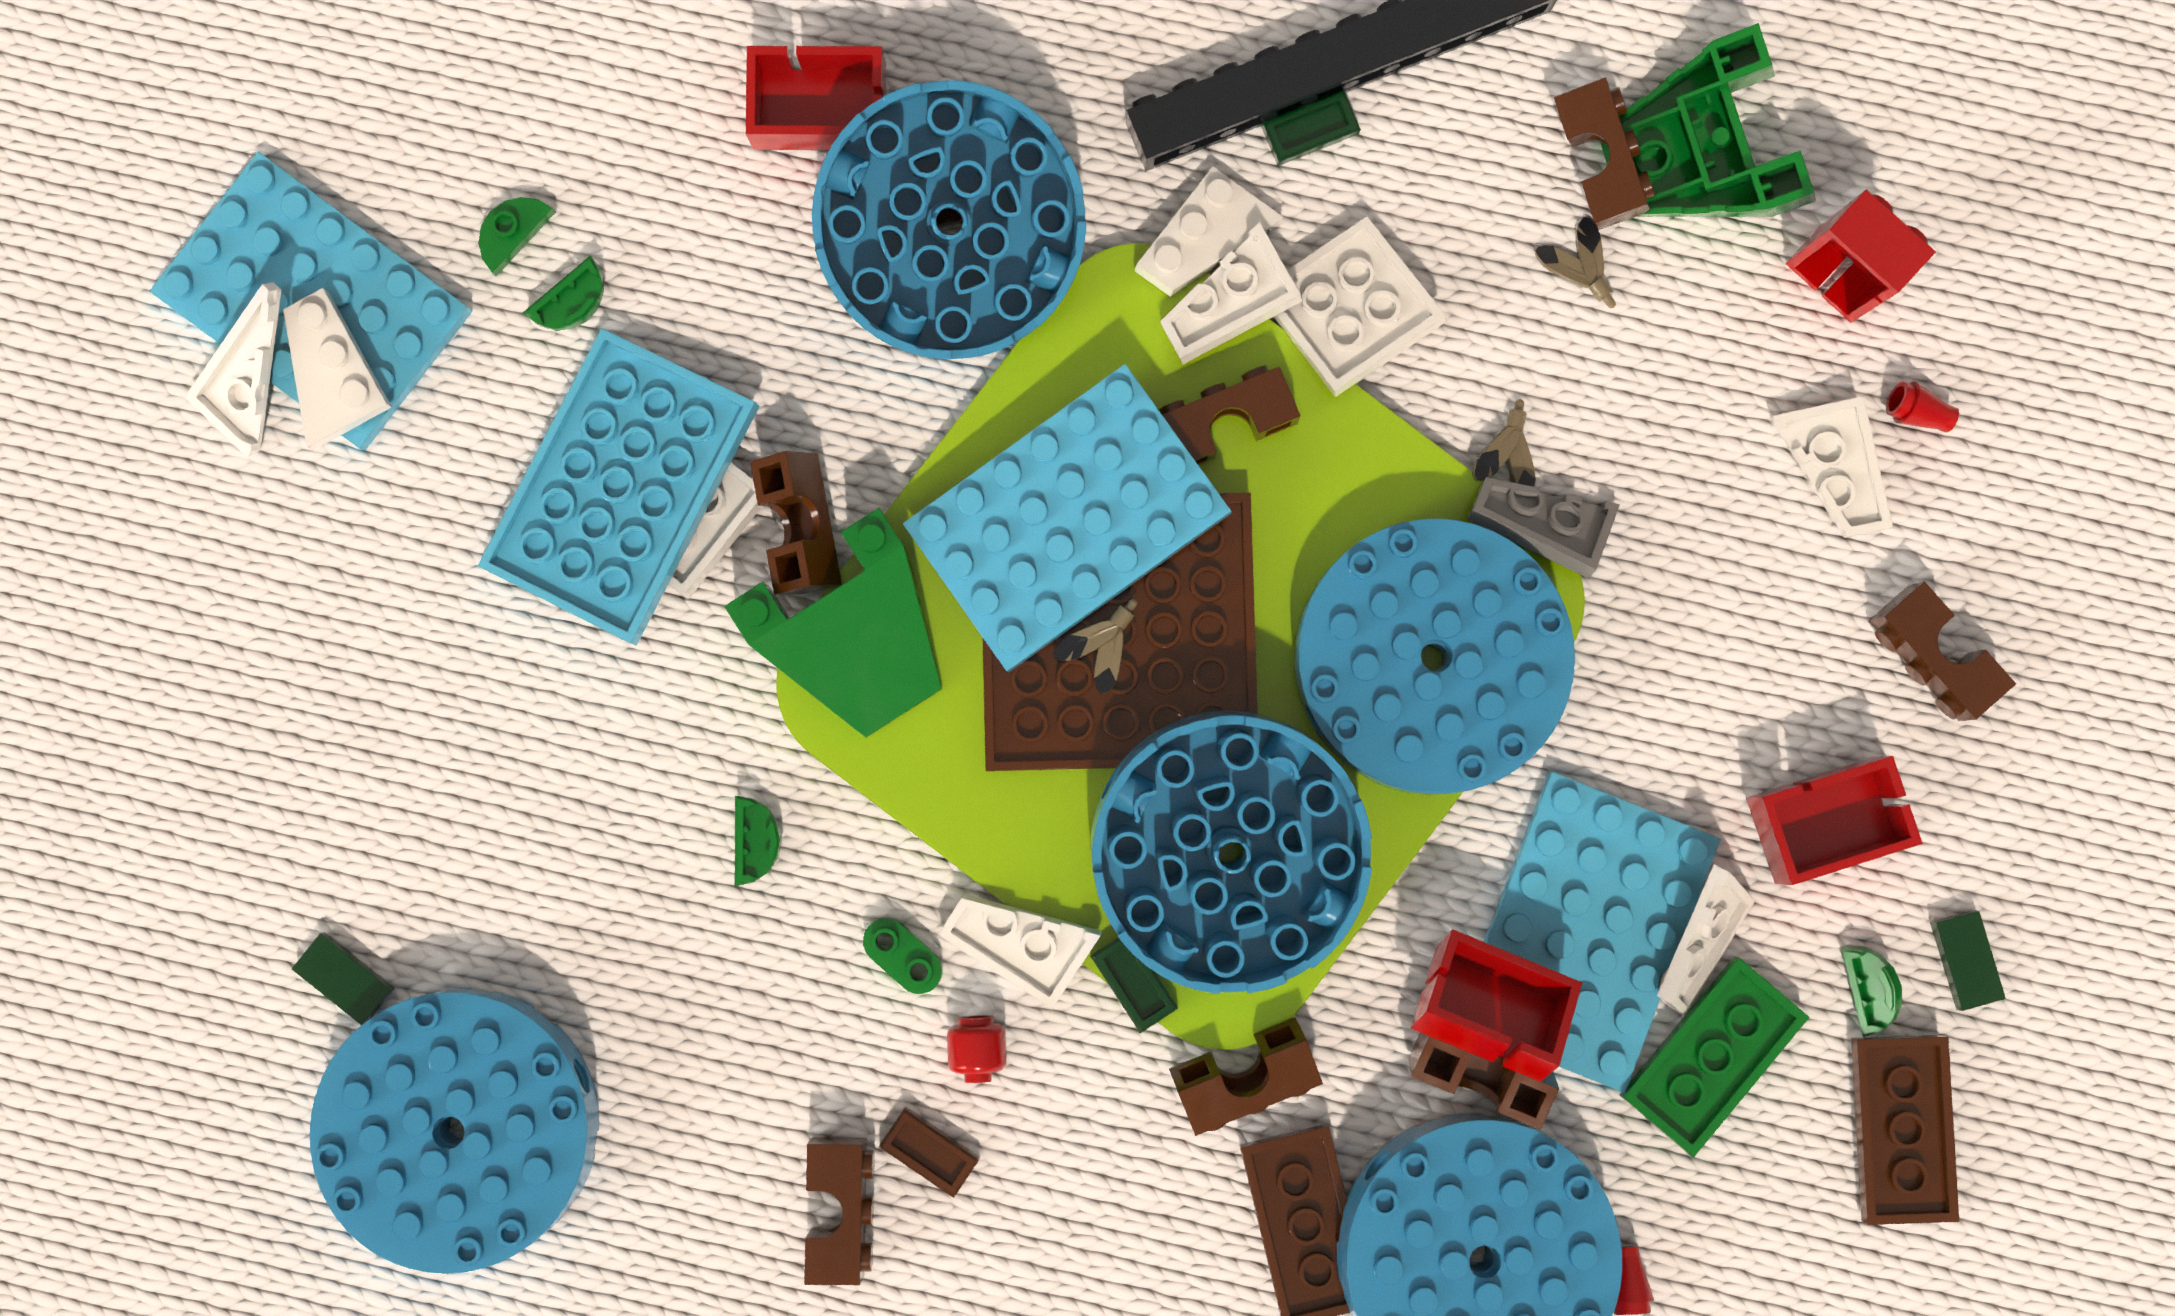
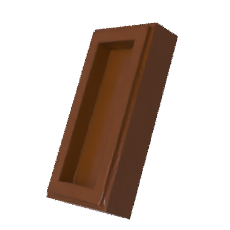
M906 1106L878 1146L953 1198L980 1159L979 1156Z

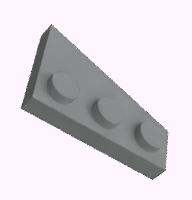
M1486 477L1479 487L1467 520L1492 530L1510 541L1589 579L1598 567L1620 504L1605 501L1602 506L1582 502V496L1566 493L1563 498L1542 494L1538 487Z

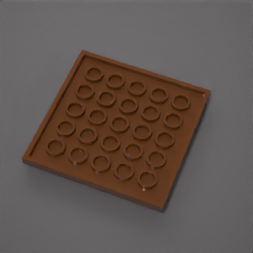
M1219 493L1232 511V514L1012 671L1007 672L983 639L986 771L1117 768L1120 762L1141 741L1160 728L1177 720L1213 711H1245L1258 714L1251 493ZM1130 599H1136L1138 604L1132 611L1134 618L1123 630L1124 643L1117 682L1108 693H1100L1094 680L1098 649L1073 661H1060L1054 658L1053 652L1063 639L1091 625L1109 620L1120 605L1125 607Z

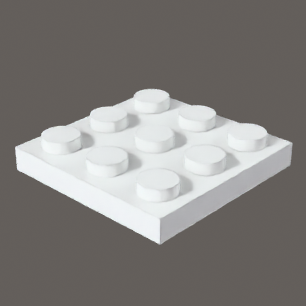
M1368 216L1287 269L1301 294L1302 302L1274 316L1275 320L1334 397H1337L1446 323L1445 313Z

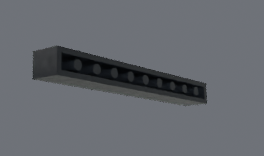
M1388 0L1376 9L1377 12L1362 18L1360 14L1347 16L1336 24V28L1320 33L1319 30L1309 31L1299 36L1295 40V44L1283 49H1279L1278 46L1268 47L1254 56L1255 60L1240 66L1237 62L1225 64L1216 69L1212 77L1197 82L1196 78L1184 80L1172 88L1173 92L1158 98L1154 94L1141 97L1131 104L1132 108L1126 110V126L1146 172L1258 128L1262 125L1263 121L1336 92L1344 90L1346 93L1547 14L1551 12L1557 0Z

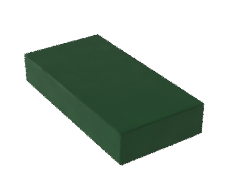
M1344 90L1265 120L1261 125L1277 166L1359 135L1361 130Z
M1972 910L1930 922L1956 1010L1964 1011L2006 999L1980 911Z
M326 932L320 933L292 968L295 973L360 1025H363L373 1017L395 989Z
M1119 937L1090 955L1139 1033H1142L1178 1009V1006L1156 972L1135 957Z

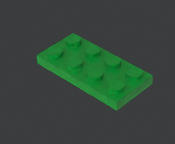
M1734 956L1692 1006L1687 1015L1682 1018L1629 1082L1624 1093L1621 1092L1619 1096L1688 1155L1694 1158L1810 1017L1742 959Z

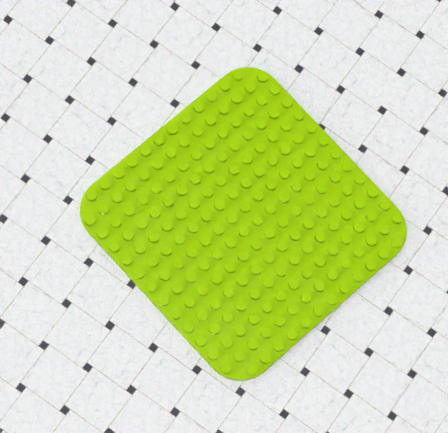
M1124 244L1105 249L1093 255L1079 266L1074 281L1055 311L1039 327L1018 341L884 514L909 554L942 690L867 738L779 669H777L776 678L777 699L787 728L808 753L1005 905L1101 930L1102 933L1082 964L1107 983L1090 955L1118 938V935L1103 911L1097 894L1091 866L1090 844L1094 815L1100 796L1116 768L986 771L983 637L903 523L1124 364L1129 368L1158 410L1178 400H1183L1185 405L1201 399L1200 393L1203 390L1219 383H1225L1228 388L1243 382L1241 376L1257 367L1266 365L1269 371L1280 366L1301 415L1298 424L1256 441L1249 424L1245 420L1232 415L1221 417L1210 428V436L1216 448L1215 459L1202 463L1199 467L1218 493H1251L1258 714L1280 720L1298 729L1319 744L1345 770L1363 802L1369 820L1372 839H1370V866L1372 870L1362 908L1353 926L1341 943L1317 966L1312 969L1310 967L1301 974L1286 980V984L1253 993L1243 991L1215 994L1179 985L1156 973L1178 1006L1177 1010L1160 1020L1159 1024L1177 1037L1200 1047L1220 1050L1239 1049L1257 1044L1253 1034L1290 1020L1297 1014L1463 793L1418 794L1390 789L1372 782V780L1346 766L1327 748L1318 737L1303 709L1294 673L1295 636L1304 606L1324 573L1346 551L1375 532L1399 523L1420 519H1450L1475 524L1467 520V517L1483 481L1474 480L1471 470L1358 385L1354 384L1337 397H1334L1286 332L1270 319L1182 365L1160 321L1198 283L1202 284L1210 274L1207 272L1170 297L1134 271L1136 264L1152 244ZM1516 544L1540 565L1556 587L1567 610L1575 642L1582 625L1585 605L1581 575ZM855 554L850 557L840 570L842 585L865 571ZM841 585L832 588H827L819 597V599L829 594ZM1425 646L1421 652L1422 663L1429 670L1436 671L1441 666L1442 653L1432 646ZM1230 842L1220 847L1219 859L1225 863L1237 860L1243 851L1242 845Z

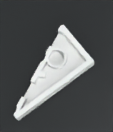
M274 282L262 284L185 396L246 457L257 454L262 445L281 298V289Z

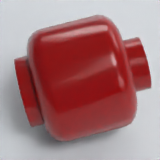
M975 1015L958 1017V1024L950 1027L947 1032L949 1069L954 1073L964 1074L965 1083L991 1082L992 1073L1004 1069L1007 1062L1006 1031L1001 1024L994 1023V1016Z

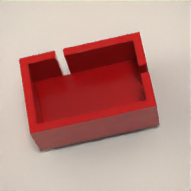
M747 46L746 136L753 150H830L841 131L857 114L886 95V61L882 46H796V56L802 70H794V62L787 46Z
M1866 189L1824 222L1786 262V265L1812 289L1816 290L1842 261L1848 257L1853 263L1821 297L1852 323L1879 306L1882 302L1899 293L1936 251L1928 245L1926 236L1919 229L1906 225L1893 214V208L1888 201L1879 195L1871 194Z
M1893 756L1872 757L1793 782V785H1784L1746 797L1775 884L1792 886L1923 844L1910 804L1883 805L1881 798L1906 796Z
M1452 929L1435 948L1425 980V984L1428 986L1421 993L1410 1029L1491 1062H1494L1499 1056L1504 1057L1503 1067L1541 1082L1560 1066L1583 982Z

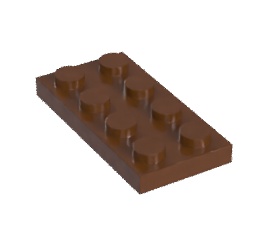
M1923 1035L1851 1038L1861 1222L1867 1225L1959 1222L1948 1036Z
M1323 1124L1239 1145L1280 1316H1338L1350 1313L1341 1282L1339 1281L1336 1261V1243L1339 1241L1340 1227L1347 1197L1329 1125Z

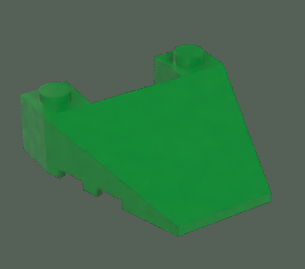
M1759 23L1713 40L1693 60L1681 69L1675 70L1666 77L1667 80L1647 96H1642L1628 107L1627 113L1619 115L1624 131L1634 130L1641 151V155L1633 157L1638 174L1647 171L1655 194L1654 197L1647 199L1651 211L1636 217H1774L1816 201L1801 150L1755 167L1731 94L1775 77ZM1600 142L1606 163L1608 164L1610 149Z
M877 508L841 531L842 536L865 571L791 618L789 617L777 596L774 595L771 587L763 581L724 606L750 647L865 738L942 690L908 551L880 508Z

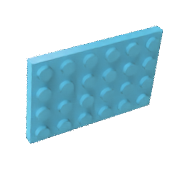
M259 151L149 290L150 293L221 345L262 284L274 282L281 289L270 382L297 403H299L283 309L321 288L327 290L392 406L341 435L363 451H366L473 312Z
M601 328L488 544L478 567L637 646L760 406L734 391Z
M1124 364L905 521L903 525L1004 669L1010 672L1232 514V511L1129 368Z
M1548 772L1483 942L1583 982L1559 1067L1624 1093L1660 1002V998L1657 996L1660 989V980L1669 968L1692 916L1721 838L1560 774Z

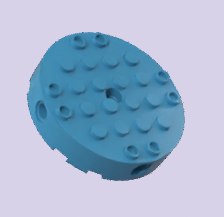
M958 80L934 81L913 84L884 95L881 99L857 114L841 131L828 151L817 177L812 204V231L815 252L828 286L847 313L859 325L881 341L910 354L945 360L964 359L987 355L1015 344V342L1039 327L1055 311L1074 281L1081 262L1086 235L1085 205L1082 185L1071 156L1067 153L1053 129L1036 112L1014 97L989 86ZM943 209H954L960 214L962 226L958 233L946 235L938 229L936 218Z
M1420 519L1407 521L1384 528L1356 543L1324 573L1313 589L1299 619L1295 636L1294 673L1297 690L1307 718L1318 737L1342 763L1357 773L1372 780L1374 783L1407 793L1451 794L1469 791L1491 784L1517 770L1535 755L1555 730L1568 702L1574 677L1575 649L1572 627L1565 605L1549 576L1529 554L1509 539L1479 525L1459 520ZM1425 646H1432L1442 653V663L1436 671L1429 670L1422 663L1421 652Z
M1213 711L1192 715L1160 728L1141 741L1120 762L1109 778L1095 811L1091 830V866L1097 894L1110 924L1123 944L1147 967L1166 979L1198 991L1215 994L1243 991L1253 993L1286 984V980L1301 974L1310 967L1312 969L1317 966L1341 943L1353 926L1368 891L1372 870L1370 866V839H1372L1363 802L1347 773L1313 739L1298 729L1265 715L1245 711ZM1230 842L1240 843L1243 851L1237 860L1225 863L1219 859L1220 847Z
M472 988L447 989L397 1003L379 1012L353 1032L338 1049L321 1078L311 1112L309 1135L313 1170L323 1197L336 1219L351 1236L374 1254L394 1264L427 1273L450 1274L479 1270L518 1254L550 1230L568 1211L576 1197L581 1193L595 1159L593 1156L597 1131H599V1107L594 1083L581 1053L563 1029L536 1011L534 1006L500 992L494 993L474 990ZM453 1117L458 1119L464 1127L465 1133L463 1138H459L449 1131Z
M1482 1113L1445 1115L1443 1118L1420 1126L1415 1125L1384 1145L1366 1164L1348 1194L1340 1227L1339 1241L1336 1243L1338 1277L1351 1316H1612L1621 1286L1622 1247L1619 1229L1609 1200L1590 1170L1575 1154L1549 1136L1515 1120L1484 1115ZM1484 1245V1261L1476 1265H1470L1469 1260L1472 1252L1477 1247Z

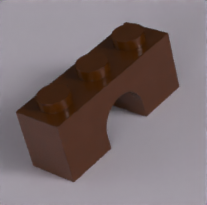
M1605 77L1554 97L1567 140L1571 147L1590 141H1597L1605 144L1610 149V158L1605 169L1598 175L1581 181L1597 228L1601 230L1650 212L1647 199L1654 197L1655 194L1647 171L1638 174L1633 157L1641 155V151L1634 130L1624 131L1619 116L1628 112L1620 87L1611 90Z
M1266 365L1257 367L1241 376L1243 382L1228 388L1225 383L1213 385L1200 393L1201 399L1185 405L1183 400H1178L1165 405L1159 411L1196 463L1200 465L1215 459L1216 448L1210 436V428L1221 417L1232 415L1245 420L1249 424L1256 441L1298 424L1301 415L1280 366L1269 371Z
M783 451L750 461L758 506H768L774 509L779 515L784 528L782 546L766 550L774 595L809 594L842 585L818 453Z
M1925 581L1907 586L1869 620L1876 629V638L1885 648L1892 652L1896 651L1907 663L1905 665L1907 673L1913 680L1920 685H1926L1937 697L1935 703L1946 716L1958 721L1977 720L2016 685L2015 681L1987 650L1969 652L1957 663L1947 660L1940 652L1938 635L1941 628L1955 616L1954 613Z
M1296 1018L1253 1034L1258 1046V1057L1255 1063L1244 1072L1231 1074L1222 1071L1216 1065L1211 1052L1169 1068L1195 1136L1207 1131L1218 1130L1226 1123L1248 1114L1260 1113L1270 1105L1290 1097L1304 1095L1310 1089L1323 1084L1307 1039Z
M1419 1033L1408 1058L1411 1077L1452 1094H1455L1458 1086L1474 1090L1491 1100L1495 1104L1498 1113L1540 1130L1559 1091L1554 1071L1539 1082L1503 1067L1504 1057L1499 1056L1494 1062H1491L1423 1033Z
M813 1137L807 1143L806 1191H824L832 1194L839 1201L843 1216L839 1225L830 1229H811L805 1237L804 1285H860L865 1272L872 1271L873 1243H865V1225L873 1224L874 1198L866 1197V1179H873L875 1154L874 1150H867V1138Z

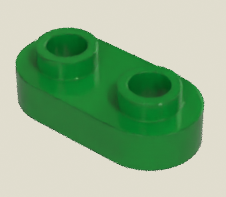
M881 918L867 927L863 936V947L866 954L905 990L914 994H925L932 991L939 984L943 975V965L939 956L900 921L893 918ZM881 933H889L893 937L894 943L891 949L884 950L879 947L877 939ZM922 963L926 966L928 973L925 979L917 980L912 976L911 968L913 964Z

